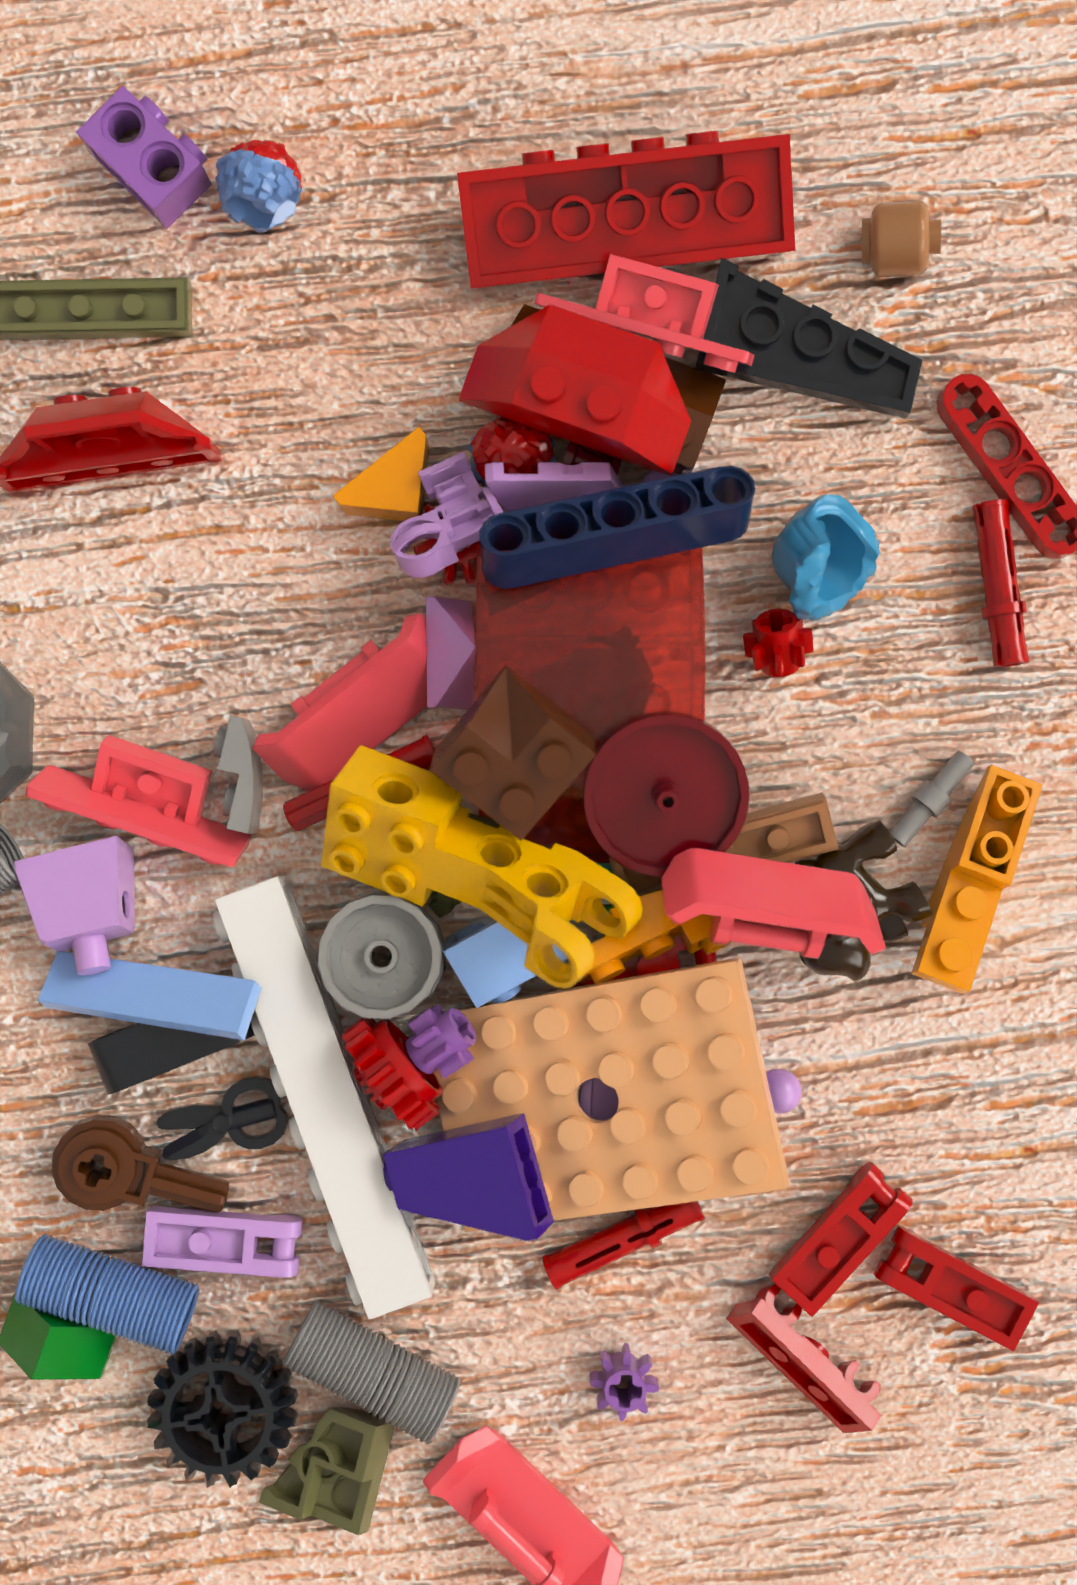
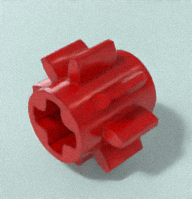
M776 608L761 613L757 619L752 620L753 632L743 634L745 657L753 658L754 670H761L768 676L785 677L795 673L800 667L805 666V654L814 652L812 629L804 628L803 620L797 619V616L787 609Z

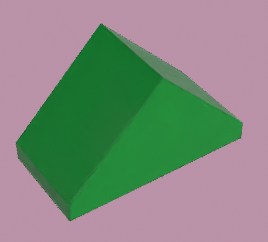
M14 1294L0 1333V1346L31 1380L100 1379L104 1373L117 1334L113 1336L112 1333L107 1334L106 1331L102 1333L101 1329L98 1331L96 1327L91 1329L88 1324L83 1326L82 1322L77 1324L75 1320L70 1322L69 1318L64 1320L63 1317L59 1318V1315L54 1317V1314L49 1315L48 1312L44 1313L43 1310L38 1311L37 1308L33 1310L32 1307L28 1308L27 1305L23 1306L22 1303L17 1304Z

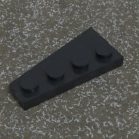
M721 258L715 281L719 287L703 339L744 350L755 356L752 366L738 363L736 372L732 373L704 365L706 353L699 352L695 366L696 370L904 419L907 418L911 413L923 360L861 328L855 331L832 319V314L814 304L810 308L783 294L784 289L765 279L759 282L738 271L739 266Z

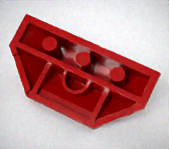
M551 304L479 344L459 396V402L672 477L691 424V419L658 342Z
M119 387L108 391V397L88 400L83 395H64L55 398L54 405L36 407L0 455V487L8 492L220 462L222 459L220 450L209 437L147 391L141 392V389L137 387Z

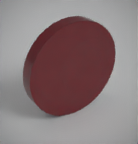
M669 711L648 713L635 717L609 733L597 747L596 756L588 764L583 786L586 818L593 836L603 850L626 868L656 877H662L674 856L685 850L699 848L725 853L737 839L743 828L750 799L745 767L730 741L717 728L700 718Z

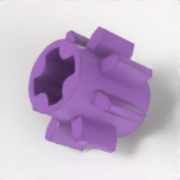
M436 1004L431 1009L428 1008L408 1022L409 1027L415 1034L406 1040V1049L413 1063L422 1072L431 1074L438 1069L442 1078H446L474 1059L468 1048L476 1043V1034L469 1020L458 1009L450 1008L444 1013L440 1005Z
M624 1343L621 1352L614 1353L613 1355L602 1350L600 1357L603 1370L592 1371L589 1375L591 1386L604 1388L596 1397L597 1408L601 1410L610 1405L618 1411L620 1421L625 1420L627 1412H632L636 1409L646 1414L648 1412L646 1392L655 1393L659 1391L658 1379L652 1375H645L652 1367L650 1355L646 1354L638 1359L630 1353L628 1343ZM621 1375H630L632 1379L628 1380L627 1388L617 1387V1384L621 1381Z

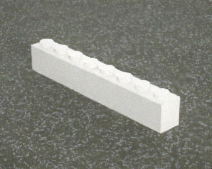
M287 875L277 876L215 899L218 911L213 912V921L217 933L223 943L230 941L237 962L232 964L233 976L255 980L261 987L255 1007L256 1014L251 1019L252 1028L261 1046L268 1045L275 1063L274 1066L270 1067V1076L276 1093L280 1098L286 1096L288 1098L294 1117L289 1118L290 1132L299 1150L306 1148L313 1167V1169L308 1170L311 1190L318 1202L325 1200L332 1219L327 1222V1231L333 1249L337 1254L344 1252L351 1272L346 1273V1282L352 1301L356 1306L363 1304L368 1320L432 1297L435 1285L434 1275L411 1213L397 1208L394 1193L389 1191L385 1184L383 1175L385 1160L383 1154L388 1150L369 1098L364 1092L365 1088H362L359 1085L360 1082L355 1078L353 1071L357 1067L353 1063L355 1061L354 1057L345 1048L346 1042L342 1039L344 1034L343 1027L332 997L325 989L318 968V959Z

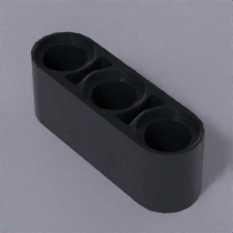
M251 1022L245 1040L255 1035ZM135 1023L88 1043L107 1094L110 1095L244 1040Z

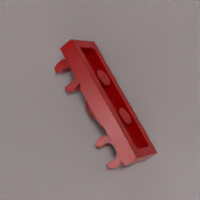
M776 1284L765 1286L760 1289L754 1300L738 1303L733 1307L726 1319L843 1433L873 1431L882 1414L870 1402L874 1401L879 1395L881 1384L877 1380L865 1381L858 1391L853 1382L854 1374L860 1366L856 1360L843 1362L836 1367L829 1360L828 1351L819 1342L810 1337L799 1335L790 1325L799 1319L802 1308L796 1303L787 1305L781 1314L775 1309L774 1299L779 1294L780 1287Z

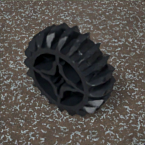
M217 1330L208 1334L205 1339V1346L196 1337L188 1340L184 1346L185 1353L177 1350L175 1354L168 1357L166 1361L168 1368H161L154 1378V1384L158 1388L152 1390L147 1400V1405L156 1410L147 1419V1428L161 1430L154 1440V1449L170 1447L172 1452L166 1460L167 1468L175 1466L182 1461L187 1465L184 1473L185 1481L192 1479L196 1472L200 1471L205 1473L204 1480L207 1488L215 1484L219 1474H223L226 1483L231 1488L237 1484L241 1472L252 1481L258 1477L261 1464L269 1468L273 1466L279 1456L277 1449L286 1448L290 1442L292 1435L287 1428L294 1427L298 1417L297 1411L290 1407L297 1400V1389L284 1386L292 1375L290 1369H273L279 1357L277 1350L268 1352L265 1357L257 1353L261 1346L260 1337L253 1338L248 1347L241 1346L239 1330L233 1331L230 1334L226 1344H223ZM207 1372L209 1380L204 1387L205 1393L196 1395L193 1401L183 1403L184 1384L194 1376ZM233 1373L247 1380L252 1386H245L239 1383ZM216 1400L225 1403L224 1409L228 1406L232 1409L229 1417L228 1414L221 1413L222 1407L218 1410L214 1407ZM265 1414L264 1428L251 1439L238 1443L237 1436L241 1430V1424L250 1422L254 1415ZM196 1431L205 1433L211 1439V1441L204 1438Z

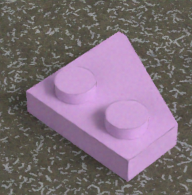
M492 462L485 465L486 484L506 512L624 487L609 462H582L577 465H566L561 462H538L537 474H504L503 462Z

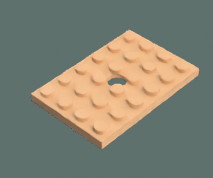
M741 957L606 981L596 985L590 984L512 998L501 1003L490 1002L478 1008L475 1005L457 1008L471 1023L476 1034V1043L468 1048L474 1059L446 1078H442L438 1069L434 1071L443 1090V1094L436 1098L437 1104L440 1107L439 1114L443 1131L524 1113L554 1220L787 1189L790 1181ZM598 1078L605 1085L615 1089L619 1104L617 1112L612 1118L595 1120L583 1112L579 1105L578 1092L584 1081ZM464 1226L465 1232L480 1231V1229Z

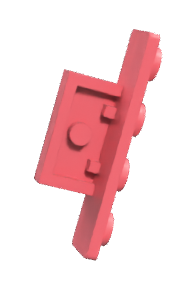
M610 254L596 308L541 293L536 294L534 302L536 305L546 307L551 304L627 332L653 338V341L659 343L663 353L679 358L683 357L685 348L706 353L704 365L735 373L738 363L752 366L755 356L744 350L703 339L719 287L717 283Z
M108 735L100 743L93 779L53 765H47L27 784L25 795L27 797L43 802L50 809L69 811L90 818L102 827L121 829L145 837L152 844L161 847L177 848L197 855L201 860L214 865L235 866L249 846L251 834L226 829L227 825L202 817L212 770Z

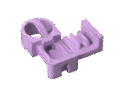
M464 451L418 472L429 499L437 498L440 505L423 515L405 520L392 533L390 540L392 552L399 567L407 575L424 578L434 575L443 568L458 562L457 552L480 541L482 524L489 517L503 512L490 488L483 487L481 490L471 471ZM424 538H435L438 540L433 548L419 555L405 554L409 546Z

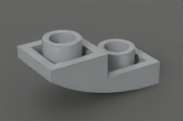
M230 715L228 726L221 725L217 732L213 751L214 757L220 758L218 770L239 774L237 785L230 783L226 790L222 814L229 816L226 829L247 834L258 833L263 798V772L261 757L252 749L257 737L250 720Z

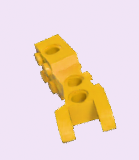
M360 745L330 787L321 860L322 867L422 907L434 890L479 908L527 944L524 967L547 983L558 988L573 986L594 964V951L591 943L580 930L569 923L571 919L577 923L582 920L600 933L609 937H619L618 939H620L642 917L643 907L634 889L625 881L578 851L558 843H554L552 849H549L526 839L520 841L501 825L497 829L469 818L471 810L461 806L462 795L437 775ZM601 898L608 900L615 906L620 914V918L612 916L605 909ZM552 945L565 953L571 965L564 963L557 957Z

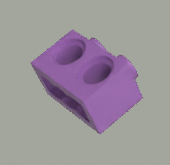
M122 86L76 133L91 155L167 230L212 185L202 166L207 161V158L187 135L183 134L177 139L165 127L169 120L149 97L145 95L138 101ZM140 129L139 135L133 141L127 143L120 142L122 135L126 131ZM179 167V171L173 179L165 182L157 181L159 174L165 168Z

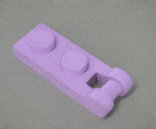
M151 1206L146 1211L142 1266L279 1278L294 1277L298 1275L300 1259L299 1255L294 1254L295 1241L302 1234L303 1218L292 1214H276L271 1216ZM258 1237L274 1238L273 1253H257Z

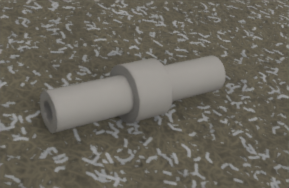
M958 750L932 782L928 780L923 782L911 797L914 803L889 832L895 842L905 848L931 816L937 818L951 802L950 793L975 765V762L969 756Z

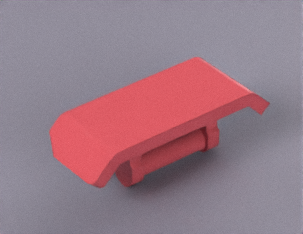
M421 613L406 616L399 636L380 650L372 639L361 647L362 651L305 697L301 695L293 701L291 706L298 714V717L279 732L258 734L252 749L282 780L305 791H310L335 779L360 745L374 750L427 707L426 619Z
M691 848L674 856L662 876L665 914L677 925L699 914L713 915L710 926V941L712 943L726 945L728 941L800 952L803 957L818 959L825 945L826 936L829 933L859 938L871 955L886 949L873 904L862 882L852 873Z
M484 1426L461 1438L423 1479V1483L431 1495L443 1498L533 1585L619 1584L624 1557L616 1545L495 1429Z

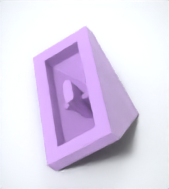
M436 596L426 597L427 708L467 710L473 704L476 650L471 601Z

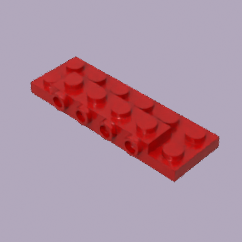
M719 130L685 134L686 146L665 148L664 137L632 140V152L610 155L609 143L576 147L577 159L555 161L554 150L521 153L523 165L457 173L470 287L473 289L602 274L606 271L610 254L662 267L721 260V258L730 259L796 251L790 134L719 142Z

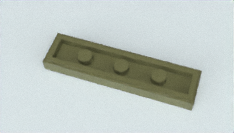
M188 277L0 281V340L192 337V283Z

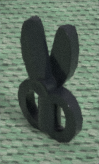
M261 1076L243 1078L227 1090L223 1096L221 1106L203 1103L184 1105L170 1110L159 1117L157 1120L159 1129H195L167 1145L163 1149L162 1155L164 1159H187L206 1152L216 1145L227 1133H229L230 1138L236 1145L246 1149H262L273 1145L285 1134L289 1118L285 1109L280 1106L282 1098L276 1093L272 1080ZM260 1090L264 1091L268 1096L265 1099L234 1106L235 1098L245 1091ZM276 1120L275 1127L262 1135H248L242 1129L243 1127L264 1121Z

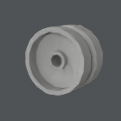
M370 895L348 903L330 919L319 941L318 968L325 989L342 1008L363 1018L390 1019L417 1008L436 991L446 968V956L443 953L445 941L439 924L425 908L395 896ZM381 945L389 948L392 953V960L386 967H378L372 960L373 950Z

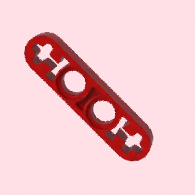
M961 374L954 377L940 391L937 399V411L941 420L998 498L1008 500L1009 513L1033 546L1043 556L1051 559H1060L1076 552L1077 505L990 386L981 377L974 374ZM957 392L961 395H965L968 392L974 395L975 401L970 405L971 411L968 408H962L959 411L954 408L953 402L958 397ZM988 413L992 419L985 422L972 434L968 427ZM998 431L1007 437L1010 450L1005 458L994 459L985 453L982 447L985 433ZM1031 475L1039 481L1042 493L1037 502L1026 503L1017 497L1014 484L1018 476ZM1052 501L1056 508L1047 512V515L1036 521L1032 514L1046 507ZM1065 522L1071 529L1065 536L1067 542L1060 540L1054 543L1049 536L1055 529L1053 523L1061 525Z

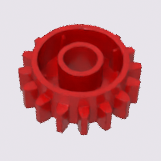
M362 1017L343 1032L342 1039L346 1042L345 1048L355 1058L353 1062L357 1067L353 1071L355 1078L360 1082L359 1085L362 1088L368 1086L364 1092L367 1095L370 1092L373 1093L370 1095V1099L375 1102L376 1106L382 1110L390 1106L398 1120L403 1119L409 1129L414 1128L416 1131L439 1114L438 1110H440V1107L434 1100L443 1094L441 1084L434 1072L426 1074L413 1063L406 1049L408 1037L390 1019H381L376 1023L373 1018Z

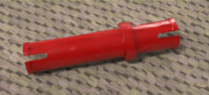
M1006 499L984 501L981 504L972 506L985 591L986 607L981 609L982 619L988 620L994 668L1011 667L1030 662L1023 615L1027 614V606L1025 601H1021L1018 589L1014 546L1009 522V504Z
M698 1201L634 1210L635 1214L598 1232H594L550 1255L542 1256L544 1268L552 1285L558 1290L563 1285L605 1267L647 1245H650L652 1249L663 1245L662 1238L698 1221L705 1220Z

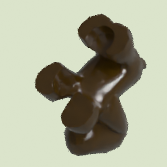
M881 821L870 822L862 826L843 844H838L839 849L819 854L814 858L801 859L794 863L855 874L864 885L876 911L884 942H894L908 935V930L903 920L914 923L932 916L930 905L915 882H910L893 889H885L864 869L862 862L885 859L897 851L893 837ZM828 933L825 945L818 959L803 957L799 952L802 962L814 973L846 976L854 982L861 980L871 966V954L861 940L855 937Z

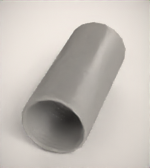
M319 1300L314 1302L282 1363L283 1367H288V1370L297 1371L298 1375L302 1374V1377H307V1380L312 1379V1383L317 1382V1386L322 1385V1388L326 1387L327 1391L331 1390L332 1394L341 1395L342 1399L346 1398V1401H351V1404L356 1403V1407L361 1406V1410L366 1408L367 1413L372 1411L373 1416L378 1415L379 1419L384 1418L386 1423L390 1422L391 1426L395 1425L396 1428H400V1431L405 1430V1434L410 1433V1436H415V1439H420V1442L424 1441L425 1444L431 1443L439 1432L454 1402L461 1381L460 1377H455V1374L451 1375L450 1371L441 1370L440 1366L436 1367V1364H431V1361L426 1362V1358L422 1359L421 1356H417V1353L412 1354L411 1350L406 1351L405 1347L400 1348L399 1344L394 1345V1341H388L387 1337L383 1338L382 1335L378 1336L377 1332L373 1333L372 1329L364 1328L363 1324H358V1321L349 1320L348 1316L339 1315V1311L334 1312V1308L329 1309V1306L325 1307L324 1303L320 1304Z

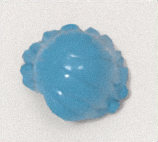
M840 495L818 496L808 506L798 510L790 518L789 523L786 524L773 544V566L783 584L791 591L789 604L792 606L793 613L797 616V619L818 621L823 617L831 616L833 612L843 609L851 598L857 596V592L862 590L867 578L875 575L877 569L876 560L880 554V541L876 539L875 530L858 513L851 503Z

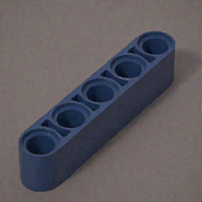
M721 466L498 513L489 517L480 529L482 573L485 579L493 586L503 589L516 588L733 541L740 538L749 526L755 495V482L751 475L742 468Z

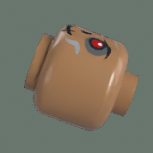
M921 200L877 204L872 211L871 218L862 219V264H871L873 273L878 277L923 274L928 268L930 254H941V219L930 220L929 207Z

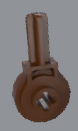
M97 1114L81 1119L65 1132L53 1152L51 1172L57 1189L69 1202L86 1210L104 1211L119 1206L125 1201L144 1206L150 1194L201 1209L221 1212L229 1192V1182L227 1180L159 1162L163 1150L146 1146L143 1136L131 1123L117 1116ZM95 1154L105 1157L103 1165L106 1167V1170L104 1172L95 1170L96 1161L92 1159Z

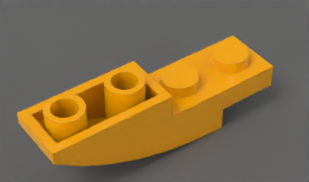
M992 764L987 767L960 823L931 895L929 905L932 916L922 921L921 926L925 927L926 930L911 974L961 994L970 992L1002 890L1011 886L1043 784Z
M662 889L639 897L643 907L642 917L622 938L605 936L591 943L594 951V964L580 979V982L582 984L593 979L596 985L609 981L625 971L622 963L640 954H643L645 959L648 960L670 950L675 946L673 938L678 935L681 936L690 954L703 948L705 954L708 955L728 946L732 942L728 941L725 945L710 941V926L713 915L699 914L679 925L675 924L665 914ZM615 907L610 909L612 916L620 918V914Z

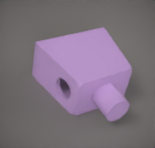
M112 836L13 861L16 875L42 944L56 951L73 949L78 975H93L110 970L111 963L107 941L130 935L135 929L133 847L119 837Z

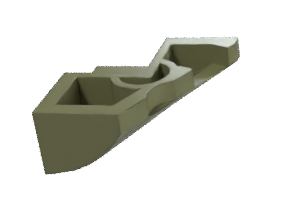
M343 1407L329 1408L315 1425L314 1434L307 1444L300 1445L288 1459L290 1465L274 1484L266 1486L262 1491L259 1503L299 1520L313 1516L356 1535L369 1531L395 1425L391 1426L390 1422L386 1423L384 1418L379 1419L378 1415L373 1416L370 1412L367 1413L366 1411Z

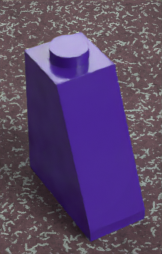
M524 1113L405 1139L383 1154L385 1160L383 1168L385 1184L389 1191H393L399 1210L524 1241L538 1239L554 1222Z

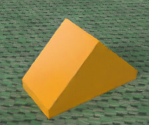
M420 427L416 428L336 492L333 498L346 515L405 521L422 515L425 489L418 472L428 468L430 446L426 434Z

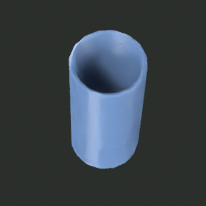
M46 1233L37 1239L27 1256L16 1286L15 1300L17 1304L22 1303L23 1306L27 1305L28 1308L32 1307L33 1310L37 1308L38 1311L43 1310L44 1313L48 1312L49 1315L54 1314V1317L59 1315V1318L63 1317L64 1320L69 1318L70 1322L75 1320L77 1324L82 1322L83 1326L88 1324L89 1328L93 1329L96 1327V1330L101 1329L102 1333L106 1331L107 1334L112 1333L113 1336L117 1334L118 1338L122 1336L123 1340L127 1338L128 1341L133 1340L134 1343L138 1341L139 1345L143 1343L144 1346L149 1345L150 1348L154 1346L155 1350L159 1348L160 1352L164 1350L165 1353L170 1352L173 1355L177 1352L185 1336L200 1289L198 1283L194 1285L193 1281L189 1283L188 1280L183 1281L182 1278L178 1280L177 1277L173 1278L172 1275L168 1276L167 1273L162 1274V1272L157 1273V1270L152 1271L151 1268H142L141 1264L137 1266L136 1263L131 1264L130 1261L126 1263L125 1259L121 1261L120 1257L117 1259L115 1256L110 1258L109 1254L104 1256L102 1252L97 1254L96 1250L91 1252L89 1247L85 1249L84 1246L79 1247L78 1244L74 1245L73 1242L69 1243L68 1240L64 1242L63 1239L58 1240L57 1237L53 1238L52 1235L48 1237Z

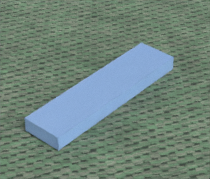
M57 951L38 998V1002L49 1009L245 1040L261 987L255 980L111 958L110 970L93 975H78L74 953Z

